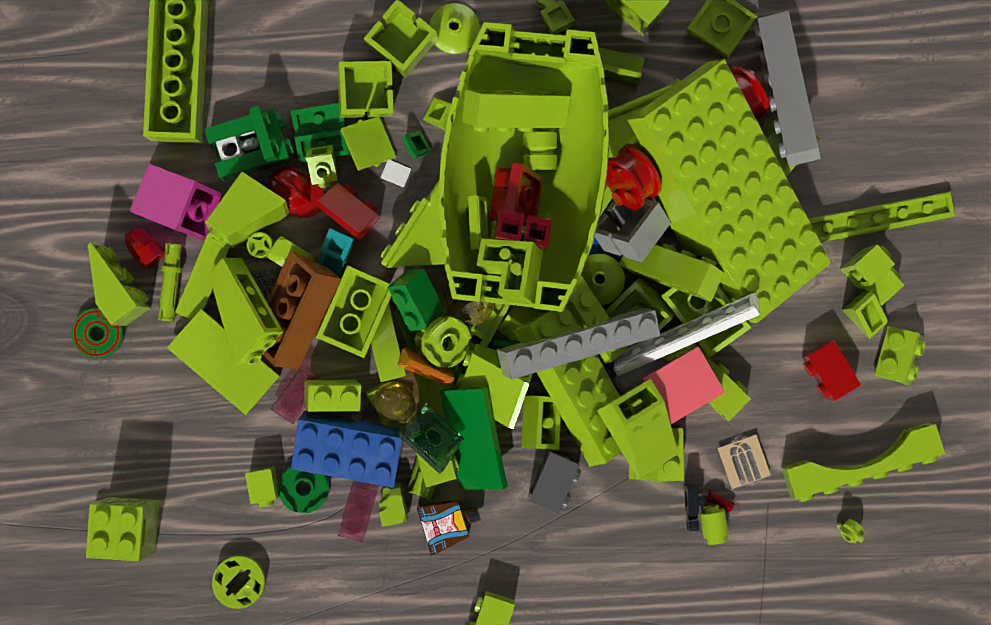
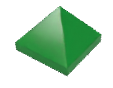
M420 130L402 136L406 153L413 159L432 153Z

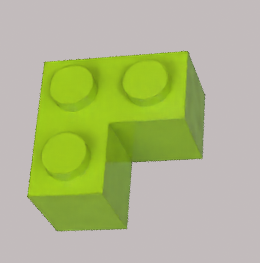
M481 238L477 266L488 274L501 275L498 294L508 302L535 304L543 251L534 242Z
M878 244L863 248L840 268L861 293L873 292L880 306L904 286L900 281L901 275L892 268L895 263L891 260V253L885 247H879Z

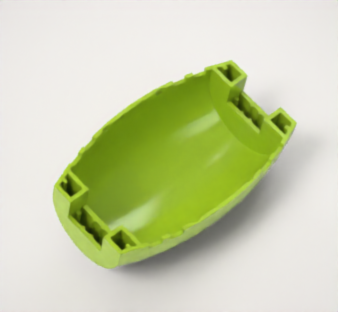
M484 22L469 52L465 69L459 78L460 82L456 95L453 97L447 119L441 154L439 221H441V243L444 249L445 269L452 299L563 312L581 277L592 248L601 215L607 180L610 141L609 108L604 69L595 32L567 30L566 36L515 31L511 24ZM465 89L554 91L570 96L566 128H555L557 148L553 150V153L557 155V171L536 172L543 177L537 217L552 220L548 247L543 250L535 304L508 302L498 294L501 275L488 274L477 266L479 250H471L468 196H487L488 213H490L497 167L512 168V163L523 164V156L527 154V151L523 149V133L527 132L519 131L517 128H511V132H501L495 130V128H489L488 132L472 130L471 125L462 122ZM534 128L533 132H544L540 131L539 128ZM489 220V232H490V234H491L492 223H493V221H491V220Z

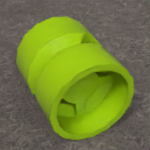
M523 133V149L527 151V154L523 156V165L534 172L557 171V155L553 153V150L557 148V133Z

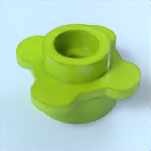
M848 519L844 524L838 523L837 528L841 531L840 535L849 543H856L857 541L862 543L864 541L862 535L865 531L856 521Z

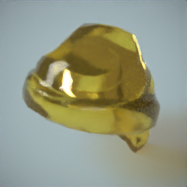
M395 381L387 382L379 387L374 396V408L383 420L393 424H401L412 420L420 424V410L416 407L412 391L405 384Z

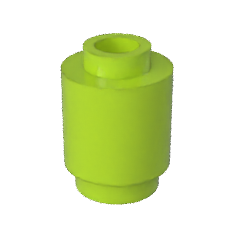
M718 505L703 507L704 511L699 513L703 538L707 540V544L715 545L727 542L729 530L725 509L719 508Z

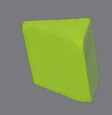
M434 97L423 120L445 131L452 103Z

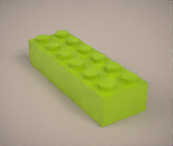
M150 0L143 137L150 141L202 143L209 0Z
M567 303L563 312L545 310L513 331L521 343L580 330L582 327ZM597 355L537 372L589 466L606 464L621 453L620 448L597 412L598 409L620 397Z

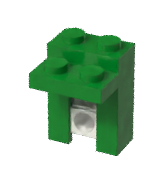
M260 106L249 109L251 115L204 129L208 143L214 147L218 160L215 166L221 180H231L237 178L241 172L250 174L292 161L291 153H294V148L290 138H285L283 129L287 128L282 113L278 114L274 108L263 111ZM254 135H257L258 137L257 139H255L254 137H252V139L247 138ZM231 144H236L237 152L233 156H227V147ZM259 144H260V147H261L260 150H256V151L250 152L251 149H254V150H255V148H257V147L259 148Z

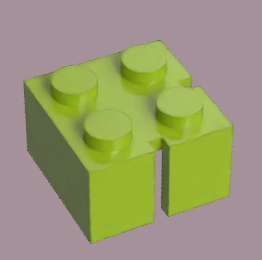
M396 0L382 16L387 28L384 29L383 24L378 21L364 37V40L371 50L383 60L391 61L392 67L406 78L436 43L438 35L437 31L420 17L416 20L415 13L401 1Z
M391 61L338 63L339 118L363 117L365 112H367L368 117H391L394 114L393 90L385 92V89H389L392 86Z

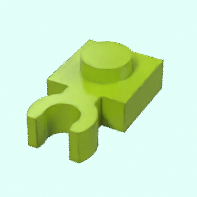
M536 0L537 5L543 9L540 11V16L552 35H556L575 25V20L563 0L557 3L555 0Z

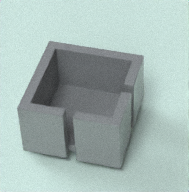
M645 199L644 205L641 208L633 210L625 205L619 206L613 201L607 211L620 230L618 231L607 214H603L599 219L595 238L604 251L619 256L623 254L626 258L643 262L671 222L658 202Z

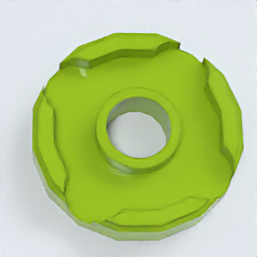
M452 316L439 317L431 322L424 331L421 341L422 352L425 358L440 368L454 367L460 363L470 348L468 344L469 339L471 340V333L468 326L460 319ZM450 336L451 342L449 346L443 348L444 339Z

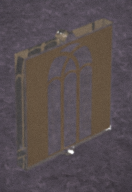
M757 434L742 439L734 438L733 442L716 447L731 490L746 485L753 486L754 482L771 477Z

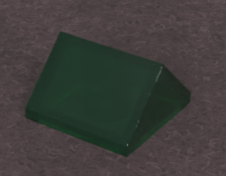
M427 403L398 432L399 437L439 474L444 471L464 440Z

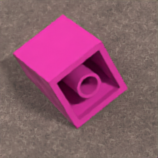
M149 164L133 200L130 212L205 241L209 232L205 222L225 195L194 180Z

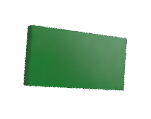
M487 386L442 389L440 396L447 429L452 441V452L456 457L459 468L457 475L460 489H505L508 487Z

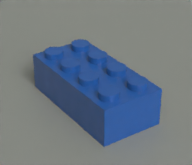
M303 411L298 419L291 469L394 488L398 477L405 429Z

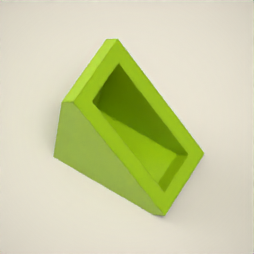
M871 291L860 293L842 309L869 339L888 323L875 294Z

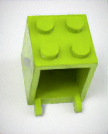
M107 497L89 505L86 558L140 561L156 552L159 500Z

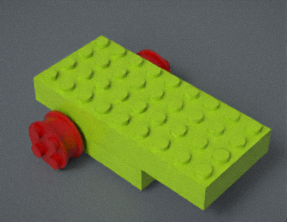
M725 59L706 62L627 119L636 136L624 144L625 146L619 150L618 156L608 158L606 184L612 192L614 201L619 206L625 205L633 210L641 208L647 197H654L670 220V227L683 250L715 261L717 263L716 267L724 272L719 285L732 302L752 293L756 294L759 299L760 315L747 321L758 323L830 265L831 261L756 118H760L767 113L768 106L770 105V100L758 81V76L754 71L741 67L729 69Z

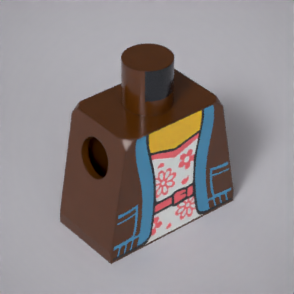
M459 499L425 503L417 506L431 556L468 538L470 533L467 525L481 521L477 506L462 510Z

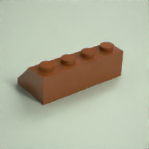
M291 250L267 300L283 333L276 339V343L268 348L263 355L274 366L299 370L341 279L328 267Z

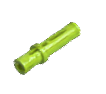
M165 243L164 265L161 266L163 275L158 320L175 321L179 273H182V268H180L182 245Z

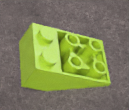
M90 242L88 244L96 305L111 325L127 326L151 308L147 303L149 298L141 288L137 289L132 283L134 277L127 268L124 267L122 269L117 262L119 257L111 247L107 248L104 245Z
M651 379L634 387L597 410L638 480L679 454L665 402Z

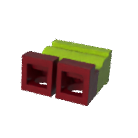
M500 209L497 221L492 223L490 239L534 242L543 251L548 247L552 220L528 215L523 226L525 214Z

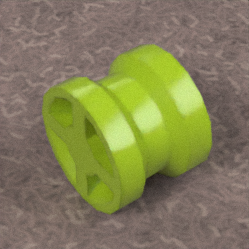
M257 232L249 237L247 249L252 256L259 259H267L275 241L271 236L263 232Z

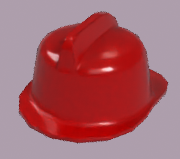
M283 166L276 169L270 175L267 188L286 200L289 213L299 218H310L321 211L315 203L324 195V192L318 184L312 185L311 178L301 170L292 166Z

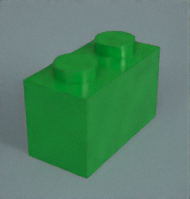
M424 269L406 270L387 287L410 331L426 330L431 322L446 313Z

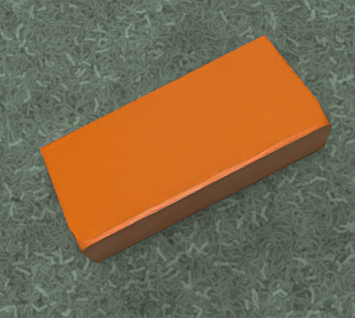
M408 348L402 349L398 361L400 367L439 384L454 381V377L448 367H436L424 355Z

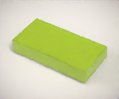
M471 195L468 196L471 250H479L481 238L490 239L487 196Z

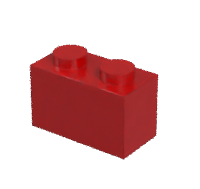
M834 340L826 341L802 356L805 361L803 363L805 371L810 377H815L818 382L816 388L824 399L836 401L861 386V383Z

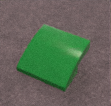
M339 102L291 110L299 163L306 162L308 148L333 145L335 157L350 154L341 132V128L346 127L345 118H339Z

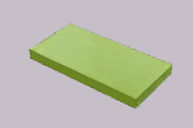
M203 309L198 311L167 347V349L245 415L280 377L262 359L252 365L235 364L224 327Z

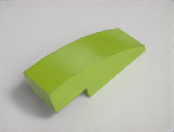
M388 302L371 341L380 382L407 376L406 369L398 365L402 350Z

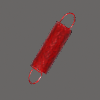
M710 491L707 495V500L728 512H732L735 503L713 491Z

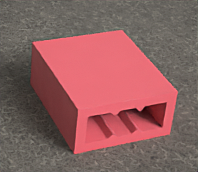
M699 347L689 349L641 378L643 382L651 379L665 402L670 424L725 393Z

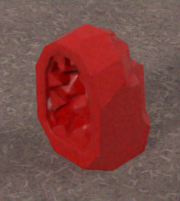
M131 229L125 234V244L128 251L143 269L148 270L165 256V250L147 231Z

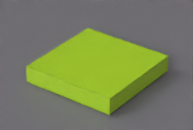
M707 0L686 29V32L725 59H728L758 16L735 0Z

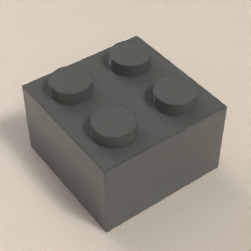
M548 449L529 492V501L558 514L561 508L566 509L571 498L570 492H568L571 484L576 485L581 475V470L578 468L579 463L572 458Z

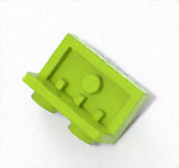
M888 326L874 376L911 386L912 380H916L919 372V366H916L918 357L922 356L925 350L926 342L923 341L924 337L916 332Z

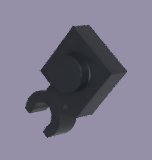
M694 484L684 485L686 528L689 531H699L698 513L699 506H703L702 491H698V487Z

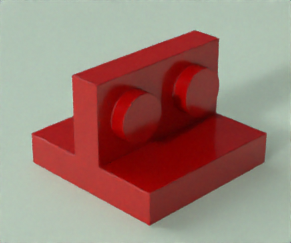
M512 163V168L497 167L489 220L497 221L500 209L525 214L523 226L528 215L537 217L543 177L519 163Z

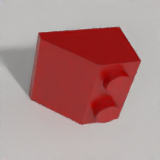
M337 183L315 205L362 241L380 219L376 214L378 208L368 200L364 203L356 198L358 192L348 184L342 187Z

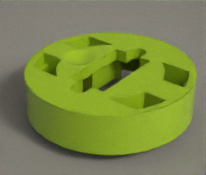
M236 555L224 560L216 568L212 578V588L216 598L223 605L234 609L246 608L255 603L262 595L266 585V576L262 566L255 559L245 555ZM235 560L239 564L231 567L228 563ZM249 569L251 573L248 576L251 579L236 595L234 593L227 595L228 588L226 586L241 570L245 572ZM220 572L223 574L222 582L218 580ZM256 581L260 584L259 592L255 589ZM247 597L250 601L243 603L240 599Z

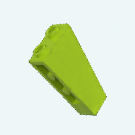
M222 258L209 273L234 363L252 365L257 363L262 358L261 355L276 343V339L283 333V330L243 259Z

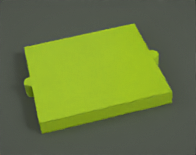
M380 117L365 121L358 120L356 124L341 128L358 171L371 166L378 167L380 163L396 158Z

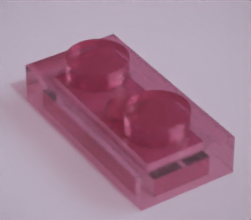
M303 367L299 368L271 407L273 412L294 424L305 408V380H321Z
M352 485L338 536L361 543L364 542L377 491Z

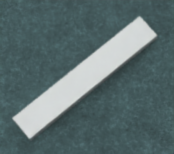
M752 293L660 334L661 336L629 347L614 360L613 370L618 376L756 317L760 315L759 299L755 293Z

